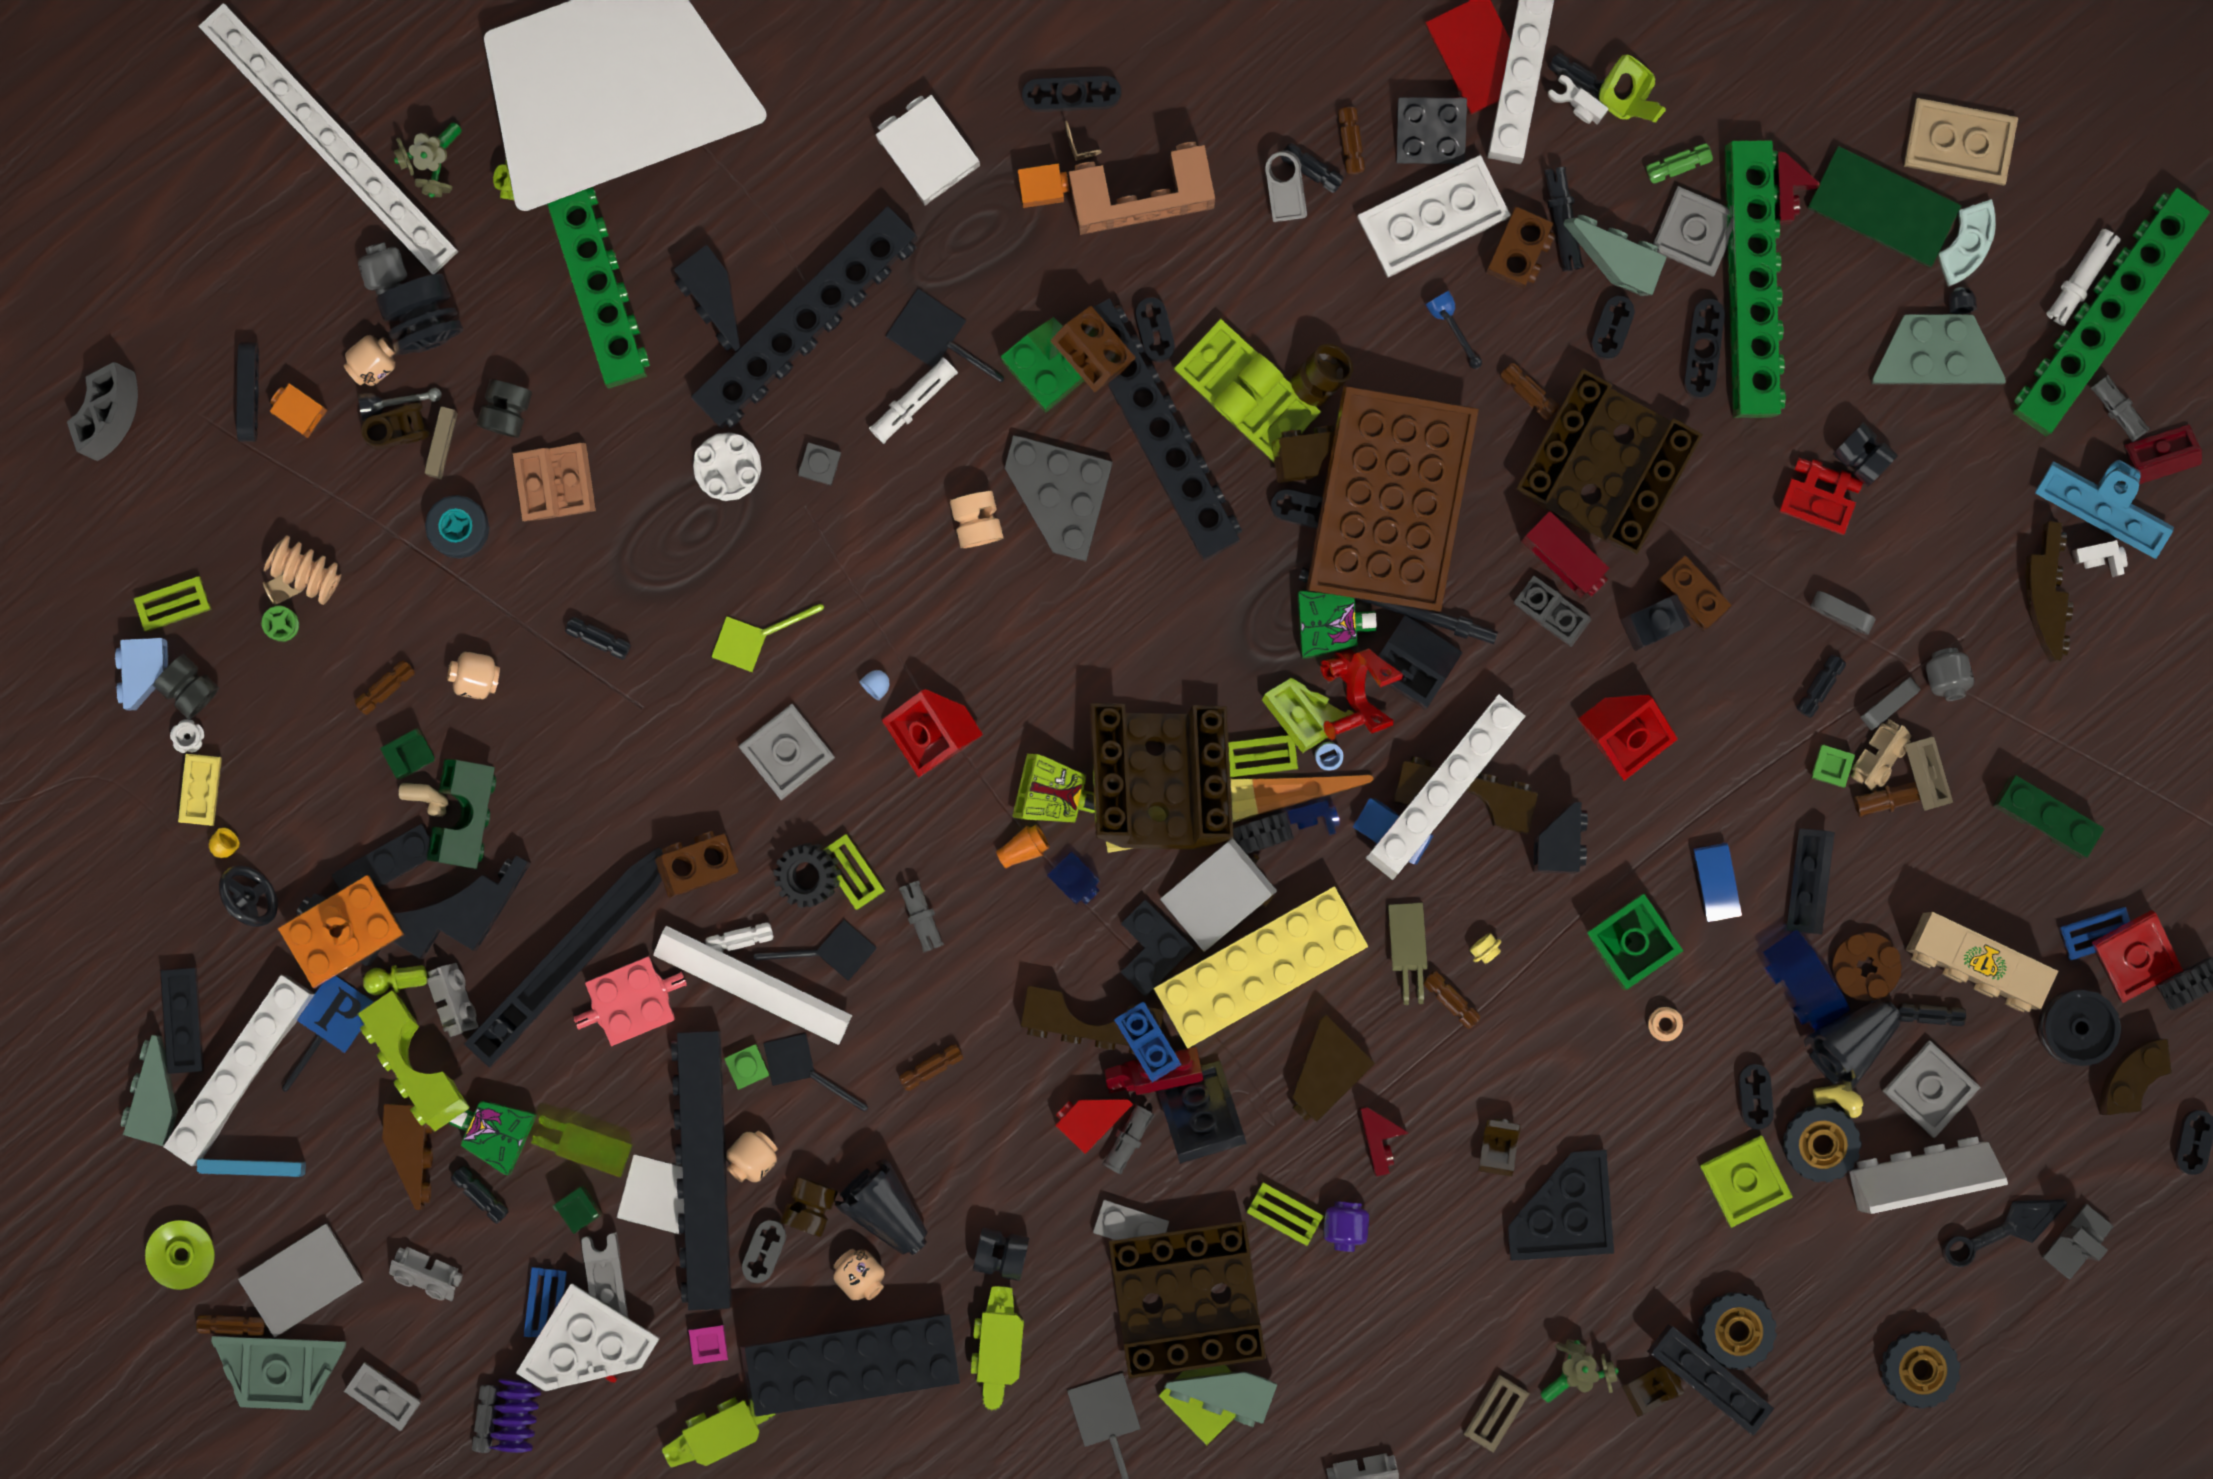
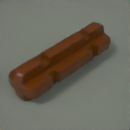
M1344 107L1339 109L1338 117L1339 124L1343 126L1340 131L1344 156H1347L1345 160L1346 172L1348 174H1359L1364 172L1365 165L1364 158L1360 155L1363 151L1359 125H1356V122H1358L1357 109L1355 107Z
M1515 363L1509 364L1500 374V378L1508 386L1512 384L1514 386L1513 390L1532 408L1536 406L1538 408L1536 412L1545 420L1550 419L1559 409V404L1551 397L1547 399L1545 397L1546 392L1528 375L1524 377L1521 374L1523 371Z
M401 660L393 667L394 671L391 673L388 671L368 688L369 692L367 694L363 693L355 700V705L363 714L367 715L377 707L375 704L378 702L382 703L402 686L400 684L402 681H408L415 674L414 669L407 661Z
M1432 972L1423 981L1424 986L1431 993L1435 992L1437 994L1436 998L1454 1016L1457 1015L1460 1018L1459 1021L1466 1028H1472L1480 1020V1015L1473 1007L1469 1008L1467 1006L1468 1002L1450 984L1446 985L1444 983L1445 979L1438 972Z
M952 1044L943 1049L944 1052L942 1054L937 1053L916 1065V1069L913 1071L909 1069L901 1074L899 1080L904 1089L910 1091L919 1086V1082L922 1080L926 1082L948 1069V1065L951 1064L953 1066L963 1059V1054L956 1044Z
M199 1315L196 1321V1330L199 1334H212V1332H215V1334L243 1336L245 1333H248V1336H262L265 1331V1322L262 1317H249V1319H246L244 1316L218 1315L216 1318H213V1315Z

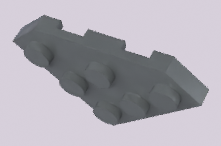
M1014 435L1005 471L1052 552L1086 562L1113 462Z

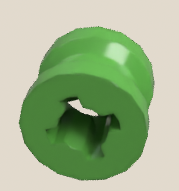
M275 606L269 608L264 613L262 628L268 637L279 642H286L297 635L299 619L292 610L283 606Z

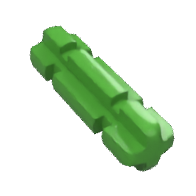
M1703 143L1693 147L1694 151L1690 152L1687 149L1663 159V163L1656 161L1646 166L1648 178L1653 184L1666 180L1665 176L1667 175L1671 178L1695 169V164L1699 163L1700 166L1708 164L1713 160L1711 149L1707 143Z

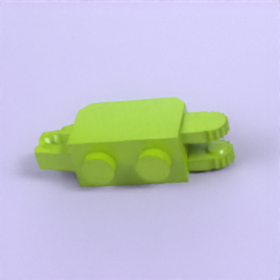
M992 1286L987 1310L983 1311L982 1319L975 1318L974 1339H980L979 1353H972L971 1373L977 1374V1382H984V1397L982 1400L988 1410L991 1409V1411L1000 1408V1405L1002 1406L1005 1384L1012 1385L1019 1379L1024 1321L1018 1314L1014 1313L1013 1288Z
M733 1397L717 1405L718 1413L707 1418L703 1412L685 1421L688 1428L682 1430L683 1434L662 1448L663 1454L670 1467L693 1460L708 1466L756 1442L760 1432L757 1425L776 1414L751 1416L749 1405H747L745 1399L737 1402L736 1397Z

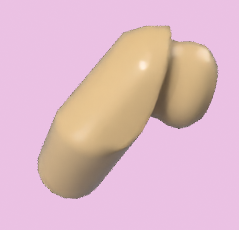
M402 783L399 787V797L401 800L428 803L427 812L431 816L443 817L446 814V806L449 805L447 797L431 786Z

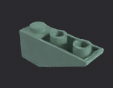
M1584 215L1565 219L1564 226L1612 284L1640 296L1653 295L1667 258L1657 253V246L1645 241H1639L1638 244L1627 240L1628 234L1614 228H1609L1608 231L1596 227L1598 223L1596 220Z
M151 1035L150 1041L145 1040L141 1049L140 1060L144 1061L141 1074L136 1073L133 1078L130 1093L135 1095L131 1107L126 1106L123 1112L121 1126L125 1127L123 1133L125 1136L164 1146L172 1135L178 1110L171 1076L167 1072V1057L163 1038L159 1035Z
M1247 1371L1168 1380L1165 1383V1388L1171 1390L1169 1396L1189 1403L1190 1397L1203 1402V1409L1219 1415L1222 1414L1223 1409L1236 1414L1234 1420L1254 1427L1255 1422L1264 1423L1277 1387L1276 1382Z

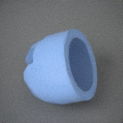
M879 670L867 673L859 681L866 692L876 700H880L889 688L888 676Z
M1324 742L1317 747L1315 760L1322 769L1328 771L1335 770L1342 764L1343 752L1337 744ZM1335 749V754L1322 760L1320 759V755Z

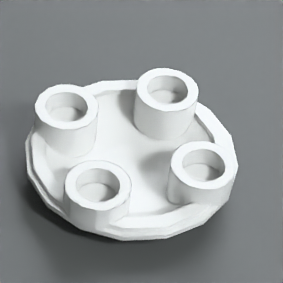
M733 433L716 434L704 441L695 452L693 464L695 479L701 489L712 498L724 501L740 499L750 493L759 481L762 469L760 455L754 445L741 435Z

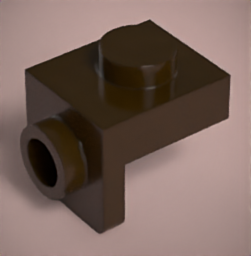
M1506 1119L1487 1120L1482 1137L1478 1171L1513 1176L1521 1125L1513 1124Z
M1665 1365L1652 1368L1621 1386L1637 1417L1643 1416L1667 1401L1684 1394L1680 1377Z

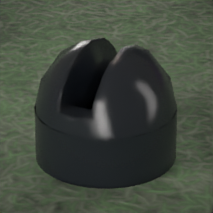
M1962 287L1954 289L1949 295L1950 313L1966 314L1977 310L1976 297L1973 291Z

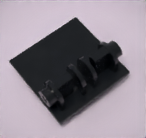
M1398 97L1396 163H1465L1467 97Z

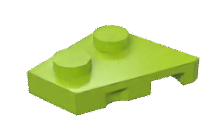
M1292 678L1265 693L1262 698L1264 704L1302 753L1328 738L1323 728L1325 721L1334 722L1354 714L1350 710H1347L1345 713L1327 703L1329 701L1327 697L1318 692L1309 691L1305 685Z

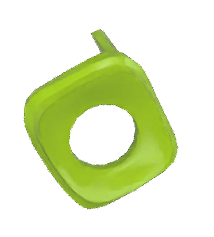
M1622 55L1600 88V102L1609 108L1608 111L1614 116L1626 120L1631 117H1640L1656 123L1658 118L1666 111V108L1660 106L1658 102L1646 101L1655 85L1654 74L1633 56ZM1623 73H1627L1632 77L1633 89L1627 98L1619 99L1615 95L1614 87L1619 81L1620 76Z

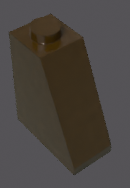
M1324 1015L1319 1021L1291 1097L1296 1102L1292 1108L1306 1122L1310 1118L1318 1122L1375 1064L1327 1015Z

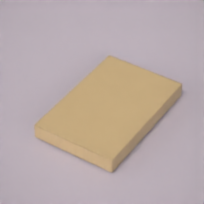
M1917 98L1904 167L2004 186L2007 181L2018 117Z

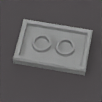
M1232 839L1160 900L1205 952L1276 893L1277 890L1237 842Z
M328 1223L238 1279L274 1338L364 1282Z

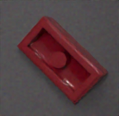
M2190 424L2124 445L2130 466L2136 468L2141 473L2139 484L2196 467L2202 463V449Z

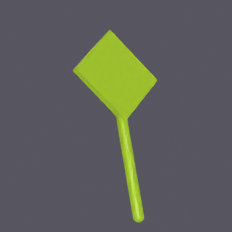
M818 604L763 630L726 617L712 658L753 672L767 635L822 611L824 606L823 604Z

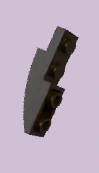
M2049 521L2043 524L2040 555L2031 554L2026 557V596L2034 631L2041 648L2049 662L2058 663L2069 652L2070 636L2065 635L2066 622H2071L2073 601H2068V592L2056 591V586H2061L2063 579V566H2059L2058 562L2059 552H2064L2066 548L2067 533L2062 532V523Z

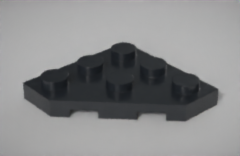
M1607 1150L1571 1152L1508 1224L1510 1261L1614 1254Z

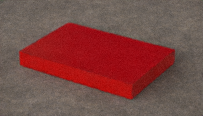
M1470 0L1426 22L1425 25L1460 96L1467 97V110L1470 116L1499 102L1511 40L1491 0Z

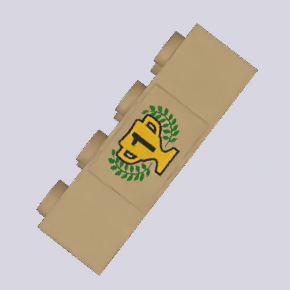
M1934 912L1922 914L1906 948V951L1913 954L1912 961L1927 968H1935L1936 965L1944 968L1942 975L1959 983L1962 981L1966 983L1967 980L1976 983L1974 990L1991 998L2001 995L2007 998L2006 1005L2021 1012H2030V1009L2042 1008L2058 973L2057 970Z

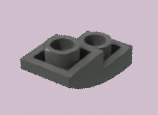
M1535 576L1532 577L1514 601V605L1570 647L1573 646L1591 622V618L1565 600L1561 594Z

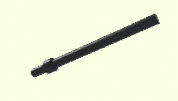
M1302 567L1298 580L1307 583L1310 569ZM1354 598L1454 631V635L1467 639L1469 636L1494 644L1498 631L1472 623L1473 619L1461 615L1459 618L1433 610Z

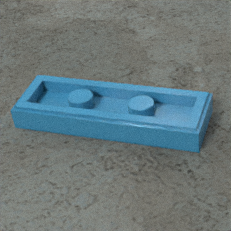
M225 1159L197 1160V1172L201 1174L300 1177L305 1174L306 1162Z

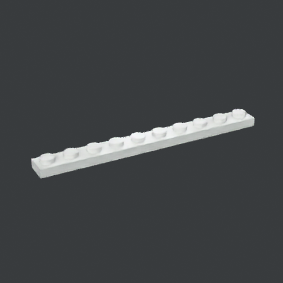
M224 3L199 25L201 30L433 275L458 253L453 245Z

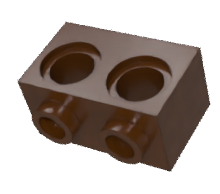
M1515 207L1486 273L1521 289L1525 288L1527 282L1534 284L1542 265L1536 263L1542 250L1548 253L1556 235L1550 232L1553 223L1519 207ZM1525 226L1535 227L1539 233V239L1535 242L1525 241L1521 237V229ZM1511 257L1521 258L1525 263V270L1521 273H1512L1507 268V260Z
M1092 306L1067 322L1050 340L1094 392H1097L1120 375L1136 358Z
M1686 555L1656 581L1670 597L1678 595L1685 613L1702 632L1709 628L1732 606Z
M710 831L694 837L695 844L683 848L682 843L679 842L662 849L664 855L656 858L655 862L668 898L729 878L739 872L725 833L715 836L714 832ZM706 849H713L717 852L719 862L716 866L709 865L705 861L704 852ZM674 860H681L686 864L687 874L685 877L677 876L673 872L672 863Z

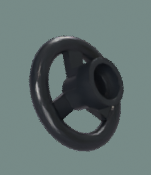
M236 865L223 872L219 880V894L227 912L248 926L262 927L271 923L278 911V899L271 883L260 872L248 866ZM235 876H245L252 879L258 885L253 888L243 886L232 878ZM265 894L268 908L266 913L259 917L256 903L259 896Z

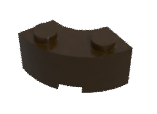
M2155 1039L2144 1042L2130 1049L2122 1056L2104 1081L2100 1096V1115L2142 1111V1100L2148 1086L2159 1077L2172 1073L2168 1039Z

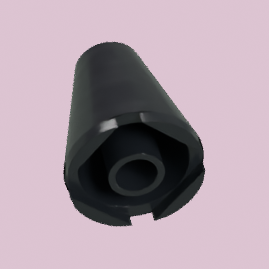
M1876 1000L1812 1032L1804 1039L1805 1047L1811 1044L1813 1052L1809 1056L1819 1071L1835 1085L1840 1081L1846 1085L1842 1090L1851 1091L1857 1086L1900 1027V1012L1891 1002Z
M881 1159L875 1162L879 1168L871 1173L867 1168L855 1177L840 1193L843 1201H835L834 1205L840 1212L900 1254L904 1255L909 1252L911 1255H914L927 1243L925 1237L928 1231L892 1165L887 1159Z

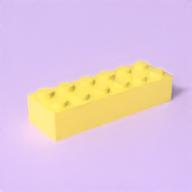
M1334 886L1160 984L1154 990L1188 1049L1364 950L1368 945Z

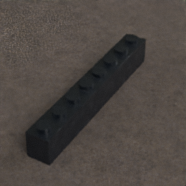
M721 1031L677 1033V1040L671 1041L672 1061H678L679 1075H673V1094L680 1095V1109H674L675 1130H681V1144L675 1145L676 1164H682L683 1178H677L678 1199H684V1213H678L679 1234H685L686 1247L680 1248V1268H686L687 1282H681L682 1303H688V1310L730 1309L732 1307Z

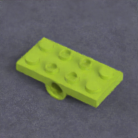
M1222 319L1215 324L1174 368L1177 374L1272 462H1274L1272 442L1281 438V432L1301 430V433H1303L1321 414V411L1316 406L1308 405L1300 400L1295 394L1292 384L1284 378L1283 374L1267 358L1257 353Z

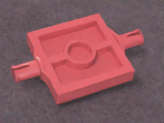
M647 956L586 981L585 985L592 999V1009L573 1016L575 1023L588 1018L577 1023L576 1026L580 1030L598 1022L605 1030L610 1045L614 1046L675 1020V1017L669 1005L668 992L687 986L685 979L672 984L683 979L684 975L680 972L663 980L655 971L650 957Z

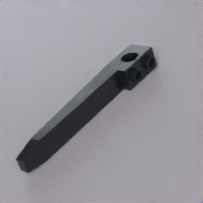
M659 847L631 866L464 1043L489 1069L654 894L662 882L655 862L656 858L664 855Z

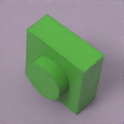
M1820 745L1811 778L1845 788L1855 754Z
M756 1044L724 1058L738 1090L770 1076Z

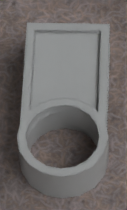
M1282 150L1276 152L1268 159L1265 166L1273 222L1306 218L1307 209L1300 160L1290 151ZM1287 156L1294 162L1295 173L1290 180L1282 181L1273 175L1271 163L1276 157Z

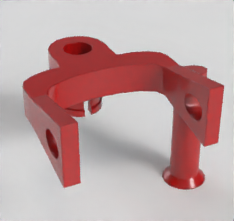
M1347 648L1335 653L1333 658L1321 662V673L1327 681H1333L1341 677L1347 683L1348 702L1357 712L1334 722H1324V732L1330 740H1334L1338 734L1364 724L1371 734L1393 726L1394 720L1367 701L1365 679L1368 669L1379 687H1383L1401 680L1403 674L1379 658L1370 649L1355 653Z

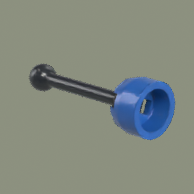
M1449 290L1425 304L1435 318L1447 320L1469 357V366L1473 369L1480 368L1482 359L1474 354L1452 317L1455 311V302Z

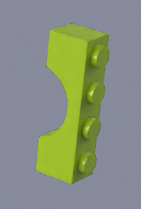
M390 991L358 1013L364 1023L360 1030L370 1044L376 1042L381 1050L376 1054L379 1061L387 1071L391 1069L394 1071L397 1079L393 1083L404 1098L409 1096L415 1106L410 1108L421 1126L426 1123L434 1131H437L470 1108L453 1080L444 1072L423 1074L413 1070L409 1061V1045L419 1026L403 1000L397 994Z

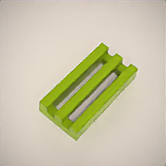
M198 576L134 598L144 631L148 632L212 610L210 603H208L201 577ZM192 587L196 588V593L145 610L144 604ZM200 600L201 604L151 622L149 621L148 617Z
M1289 735L1229 742L1230 778L1298 769L1295 743ZM1288 743V750L1234 756L1233 751L1234 749ZM1282 757L1290 758V763L1243 769H1236L1235 763Z
M847 834L823 849H829L835 853L864 896L858 900L841 875L837 876V880L840 881L839 886L856 910L885 892ZM844 844L846 845L875 890L872 892L868 891L839 847Z
M1264 1182L1246 1212L1308 1246L1324 1217ZM1265 1192L1314 1218L1312 1223L1309 1224L1263 1198ZM1260 1204L1307 1230L1306 1234L1302 1236L1257 1211L1258 1205Z

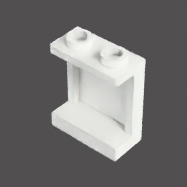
M932 95L926 99L920 96L906 106L908 112L898 119L892 116L879 125L878 129L880 132L876 134L878 142L883 145L924 205H927L980 167V161Z

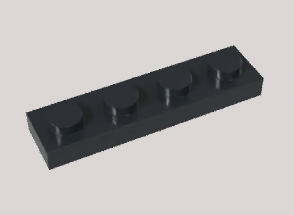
M1669 1324L1647 1351L1753 1436L1775 1409Z

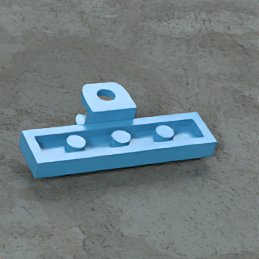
M2121 460L2114 461L2108 467L2099 485L2053 461L2035 494L2157 559L2174 530L2172 525L2131 504L2139 489L2141 473Z

